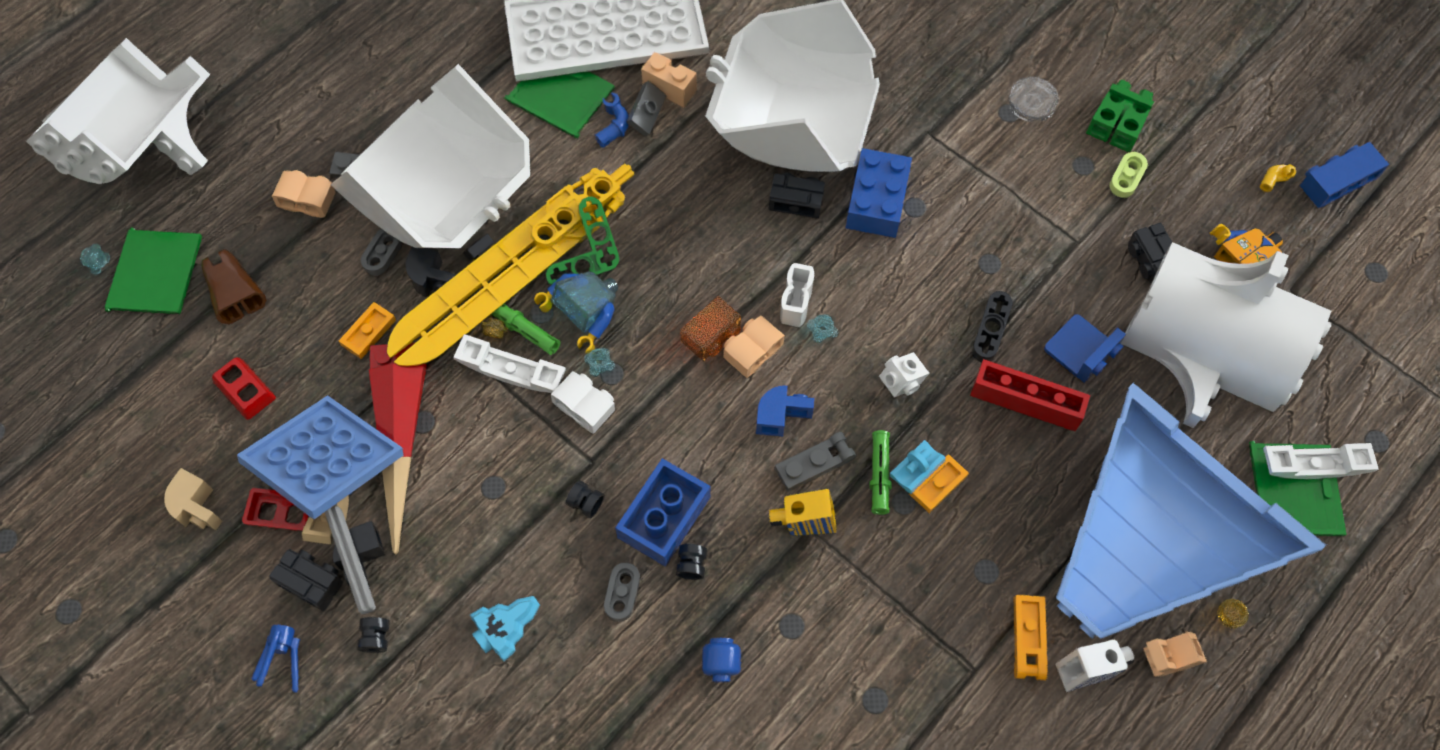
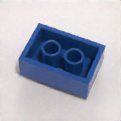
M862 148L847 216L846 229L896 238L912 157Z
M662 458L616 526L617 538L666 567L711 498V486Z

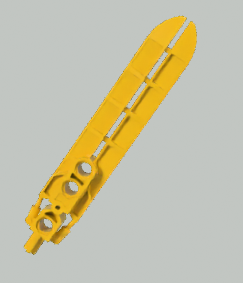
M624 163L611 175H608L604 170L600 171L598 168H593L589 173L580 177V181L561 189L547 200L543 207L406 314L397 323L390 335L387 347L388 356L392 358L420 336L422 338L394 361L395 364L399 366L421 365L443 354L459 341L464 334L466 335L576 244L583 242L587 238L578 213V205L582 199L591 196L595 197L601 202L603 209H607L605 211L606 218L610 213L614 214L624 204L625 195L620 191V186L635 175L631 170L632 167ZM583 185V194L578 196L575 192L573 193L574 189ZM602 189L605 190L607 193L600 194L597 192V190ZM587 201L586 207L583 208L584 213H589L592 219L591 221H586L588 226L595 222H602L601 216L595 219L593 213L597 206L596 204L591 205L590 201ZM564 219L569 221L570 223L564 225L559 223L558 221ZM600 226L594 227L591 231V234L594 233L598 228H600ZM548 235L550 239L542 240L539 236ZM533 247L529 252H527V253H526L524 256H522L519 260L517 259V258H518L519 256H521L524 252H526L529 248ZM513 263L509 268H507L504 272H502L499 276H497V277H496L494 280H492L489 284L487 283V282H488L489 280H491L494 276H496L499 272H501L504 268H506L509 264ZM481 287H483V289H481L478 293H476L473 297H471V298H470L468 301H466L463 305H461L459 308H457L458 305H460L463 301H465L468 297H470V296H471L473 293H475L478 289H480ZM451 311L453 312V313H451L448 317H446L443 321H441L437 326H435L432 330H430L428 333H426V331H427L428 329H430L433 325H435L438 321H440V320H441L443 317H445L448 313H450Z

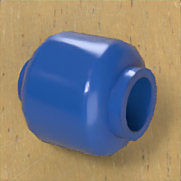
M731 638L710 639V643L706 644L702 649L703 673L712 676V682H730V676H736L740 673L741 648L739 645L734 644Z

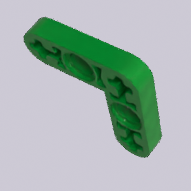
M592 196L586 197L578 205V213L591 252L549 266L545 276L550 285L556 281V279L551 280L550 275L554 273L553 269L557 268L559 271L567 270L566 263H570L572 274H579L575 270V264L580 259L586 260L590 265L589 271L583 275L586 278L612 270L618 265L619 254L604 209L597 198ZM587 201H590L591 205L596 204L597 209L594 211L595 219L601 216L602 222H595L590 226L587 225L586 221L592 220L590 214L583 211ZM596 226H600L606 231V236L602 241H595L591 236V231ZM608 241L611 247H605L608 255L613 254L614 259L610 261V266H607L606 263H601L600 258L604 256L602 249L596 251L595 246L603 245Z

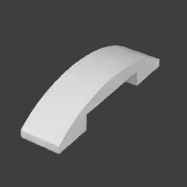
M465 334L454 355V360L484 375L515 386L540 392L552 393L560 385L566 371L565 367L541 359L538 363L492 348L489 342Z
M1371 443L1344 444L1340 448L1293 449L1292 445L1265 446L1263 448L1269 473L1277 477L1323 479L1359 475L1378 470Z

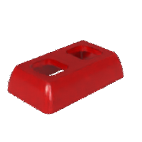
M239 357L233 358L212 375L213 383L246 420L254 417L276 399L273 392L247 363ZM235 366L238 367L242 375L234 382L228 384L222 376ZM249 384H253L258 389V393L249 401H242L238 393Z
M252 488L248 496L242 522L250 526L303 531L309 516L304 513L300 523H288L286 519L290 507L295 506L276 490ZM264 503L277 505L275 516L272 520L259 519L260 510Z

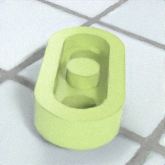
M1129 152L1124 155L1110 182V190L1114 195L1126 198L1134 193L1147 168V160L1142 154Z

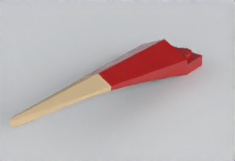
M416 342L410 343L392 358L387 354L388 344L370 346L369 376L376 429L403 448V456L382 471L392 551L396 555L399 552L405 497L426 375V363L416 366H399L394 361Z

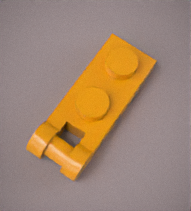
M1015 595L1014 597L1015 678L1025 679L1026 676H1033L1036 680L1047 679L1045 597ZM1026 656L1036 657V664H1026Z

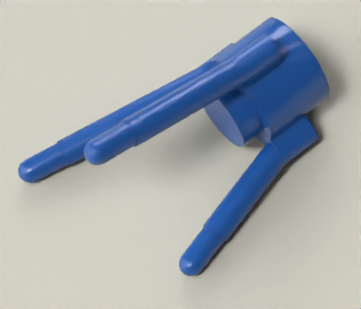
M284 625L271 626L265 648L252 676V680L257 681L256 685L258 687L263 685L274 653L286 654L287 650L291 649L292 691L298 692V646L300 639L294 638L295 629Z

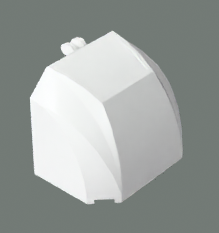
M831 0L759 14L732 37L725 60L718 55L711 57L710 65L712 67L709 66L707 69L706 77H708L707 79L710 82L715 83L716 86L705 116L719 134L735 149L754 160L772 166L823 172L841 171L844 168L857 166L880 86L879 78H874L872 58L876 57L875 49L844 0Z
M458 64L431 87L434 92L421 103L418 99L331 184L335 190L368 219L388 234L415 248H461L488 219L495 222L500 218L497 211L499 208L504 211L508 210L510 207L508 198L530 177L529 139Z

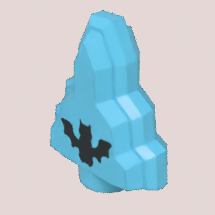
M534 596L517 599L508 606L497 604L490 609L482 607L470 614L471 619L478 628L472 635L485 653L493 649L505 661L516 651L515 644L523 637V627L533 620L540 604Z

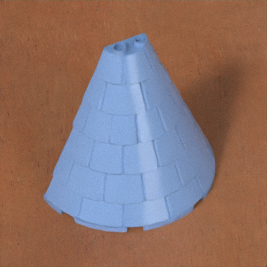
M1132 383L1128 388L1121 416L1117 420L1096 488L1092 492L1083 525L1080 526L1070 563L1067 564L1056 596L1060 603L1057 607L1069 618L1074 614L1083 622L1079 627L1092 639L1096 635L1102 639L1134 626L1140 621L1209 596L1214 591L1286 565L1289 561L1321 551L1326 545L1278 504L1275 503L1270 506L1182 432L1178 428L1179 421Z

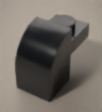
M412 246L406 260V271L414 289L420 295L428 298L431 289L437 291L456 274L440 270L443 262L437 249L415 248Z
M372 521L349 529L369 589L370 585L363 563L385 555L379 531ZM335 544L333 562L340 570H344ZM344 570V576H345V579H346L347 584L349 585V582H348V579H347V576H346V573H345V570Z

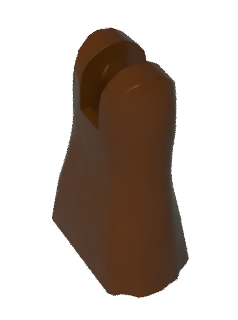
M223 249L218 252L221 257V263L214 265L209 257L202 260V272L217 320L230 325L244 317L238 304L239 302L248 314H252L264 308L267 300L262 290L244 270L236 257L228 250Z

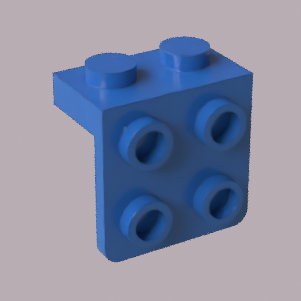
M1074 315L1046 343L1044 350L1085 383L1093 374L1098 376L1106 367L1107 363L1105 361L1109 357L1114 359L1124 347L1121 342L1126 334L1117 328L1107 337L1082 316Z

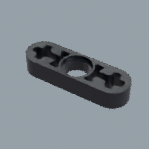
M996 291L992 293L987 302L972 348L973 357L981 363L983 359L992 361L997 354L1013 304L1011 296L1006 292ZM1001 301L1003 302L1000 313L996 314L994 312L997 302ZM989 321L995 322L999 325L1000 330L990 332L986 329L985 323ZM986 339L991 340L987 354L982 352Z

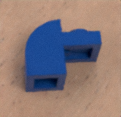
M777 386L770 389L763 395L758 405L756 434L783 437L785 416L812 419L814 398H808L804 394L787 396L788 386Z

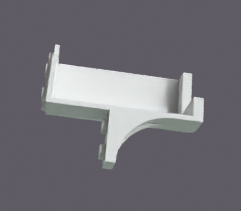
M126 38L70 95L42 120L43 124L26 142L32 146L36 153L44 156L54 164L60 173L70 174L78 179L96 184L111 182L126 172L151 142L177 163L180 169L186 171L191 176L201 169L208 160L200 153L190 136L186 120L187 106L194 92L210 74L190 56L166 75Z
M1173 242L1171 243L1160 263L1144 301L1127 327L1126 336L1121 344L1159 361L1174 374L1182 387L1186 401V414L1183 424L1194 428L1200 420L1204 422L1211 411V406H1208L1210 398H1215L1220 388L1272 412L1281 404L1285 406L1291 394H1297L1303 383L1301 377L1308 368L1311 359L1316 360L1322 351L1323 345L1319 344L1321 337L1324 338L1331 327V323L1328 322L1331 310L1276 287L1277 283H1282L1288 272V268L1284 266L1289 255L1277 251L1270 258L1260 262L1234 264L1217 261Z

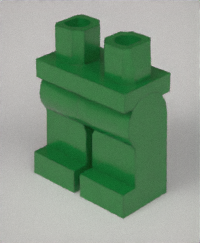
M1121 79L1117 84H1112L1093 116L1086 134L1107 142L1117 121L1120 120L1109 144L1129 153L1155 101L1152 100V92L1144 89L1139 94L1130 91V83Z

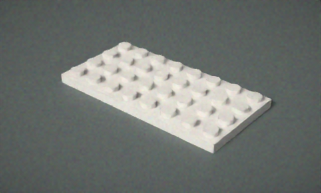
M698 0L504 1L516 81L646 63L654 52L668 59L709 54L708 40Z

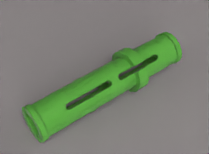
M503 304L491 314L502 321L507 329L518 332L549 355L556 353L560 347V340L527 320L522 312L514 311L506 304Z
M878 430L872 433V480L869 482V488L872 490L871 512L877 515H885L889 513V490L892 489V482L889 480L890 433ZM880 451H882V467H880ZM880 477H882V494H881V495L879 494V478H880Z

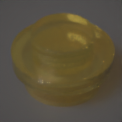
M489 318L488 322H482L481 327H483L482 334L492 338L503 339L504 334L508 332V328L504 327V322L497 319Z
M1227 599L1219 605L1218 617L1225 626L1233 629L1240 628L1248 620V609L1241 601Z

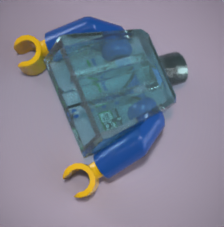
M590 271L582 274H563L548 288L547 293H537L534 301L537 305L541 304L539 308L542 312H548L552 308L553 302L583 333L590 332L588 336H582L577 341L579 349L584 343H590V346L585 351L586 355H589L595 349L593 341L596 337L600 338L612 319L615 310L613 303L616 297L615 292L618 291V285L614 279L608 278L602 281L594 272Z

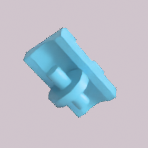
M924 440L915 450H911L907 457L890 472V477L908 493L912 494L945 462L946 457L935 451Z

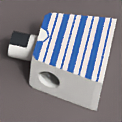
M1116 640L1078 648L1055 664L1065 690L1069 692L1115 677L1125 671L1127 665L1133 664L1134 655L1128 646L1120 648Z

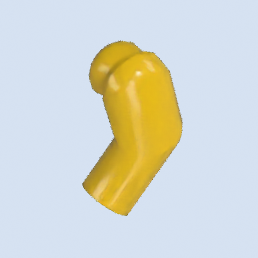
M1290 164L1270 167L1260 184V189L1264 192H1271L1276 182H1283L1293 178L1296 175V168Z

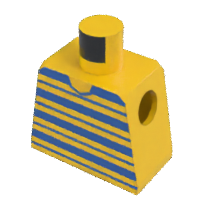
M829 489L784 497L785 508L769 510L771 527L787 525L791 535L837 533L834 504Z

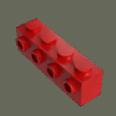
M985 359L981 363L970 394L972 397L1072 431H1076L1083 421L1090 399L1089 394Z

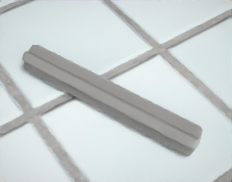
M334 506L325 511V515L358 611L362 615L374 611L376 606L343 512L339 506Z

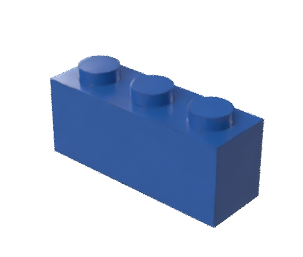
M1371 142L1360 147L1355 145L1340 157L1338 155L1333 156L1325 165L1321 167L1316 165L1310 168L1305 173L1306 178L1300 187L1319 209L1379 178L1389 166V163Z

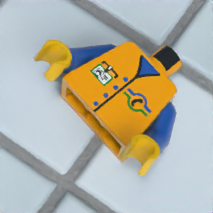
M1219 224L1209 233L1217 238V245L1223 243L1214 256L1217 261L1249 264L1266 260L1277 251L1282 252L1278 247L1282 245L1283 240L1276 232L1265 236L1256 228L1250 231H1230L1225 225Z

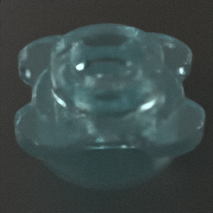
M92 244L91 247L84 249L80 257L81 264L90 268V272L94 275H98L101 272V268L110 260V255L103 252L99 244Z
M819 315L807 323V328L812 331L814 335L813 340L817 343H821L829 337L835 338L838 334V329L834 327V322L830 315Z
M597 348L585 355L584 361L589 364L590 375L597 377L604 371L610 372L614 370L615 363L611 361L610 351L607 348Z

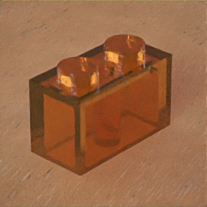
M717 296L680 330L681 342L704 362L709 356L714 357L718 354L722 344L731 336L739 334L741 330V315L722 298Z

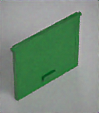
M589 71L522 80L509 95H505L504 99L578 139L580 136L579 132L603 104V98L606 100L614 90L615 85Z
M130 228L108 294L105 311L118 310L181 314L202 235L197 233L143 231Z
M1249 442L1255 489L1259 497L1270 506L1275 503L1278 504L1314 536L1347 535L1337 477L1292 479L1270 475L1263 450L1265 446L1292 445L1293 449L1331 448V445Z

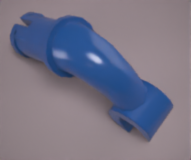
M611 93L613 103H608L603 98L606 112L612 115L615 114V120L613 119L609 126L594 135L602 148H605L615 139L624 137L629 124L626 121L629 113L621 105L619 96L616 93Z

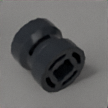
M579 480L570 490L565 504L573 509H580L583 515L592 518L601 507L605 495L598 490L593 491L589 489L588 484Z
M681 544L678 556L681 559L676 567V576L688 580L703 579L705 574L703 561L707 557V548L697 544Z
M379 617L361 618L359 622L361 638L357 641V650L365 653L386 652L388 641L385 639V635L389 631L390 621Z

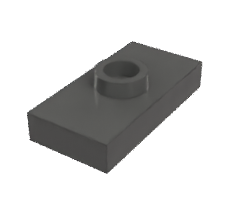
M650 81L643 83L626 122L643 136L649 135L667 95Z

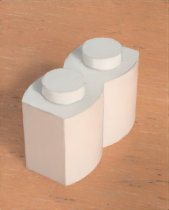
M798 263L791 265L787 274L786 289L781 301L780 320L782 324L801 327L805 322L814 280V269L812 266Z
M572 371L551 393L552 402L583 428L594 434L615 411L614 398L606 390L602 389L599 391L592 386L593 382L585 374L581 373L579 375Z

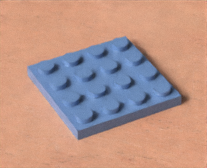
M326 396L237 454L241 465L312 519H316L403 456V448L331 397Z

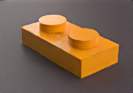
M373 302L342 336L339 343L342 347L362 359L369 352L370 346L375 345L393 325L396 318L393 314Z
M948 454L945 462L909 495L930 513L968 477L969 472Z

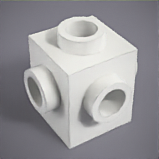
M913 352L902 357L894 356L885 363L886 368L879 377L891 394L897 397L902 394L908 396L917 391L920 384L930 373Z

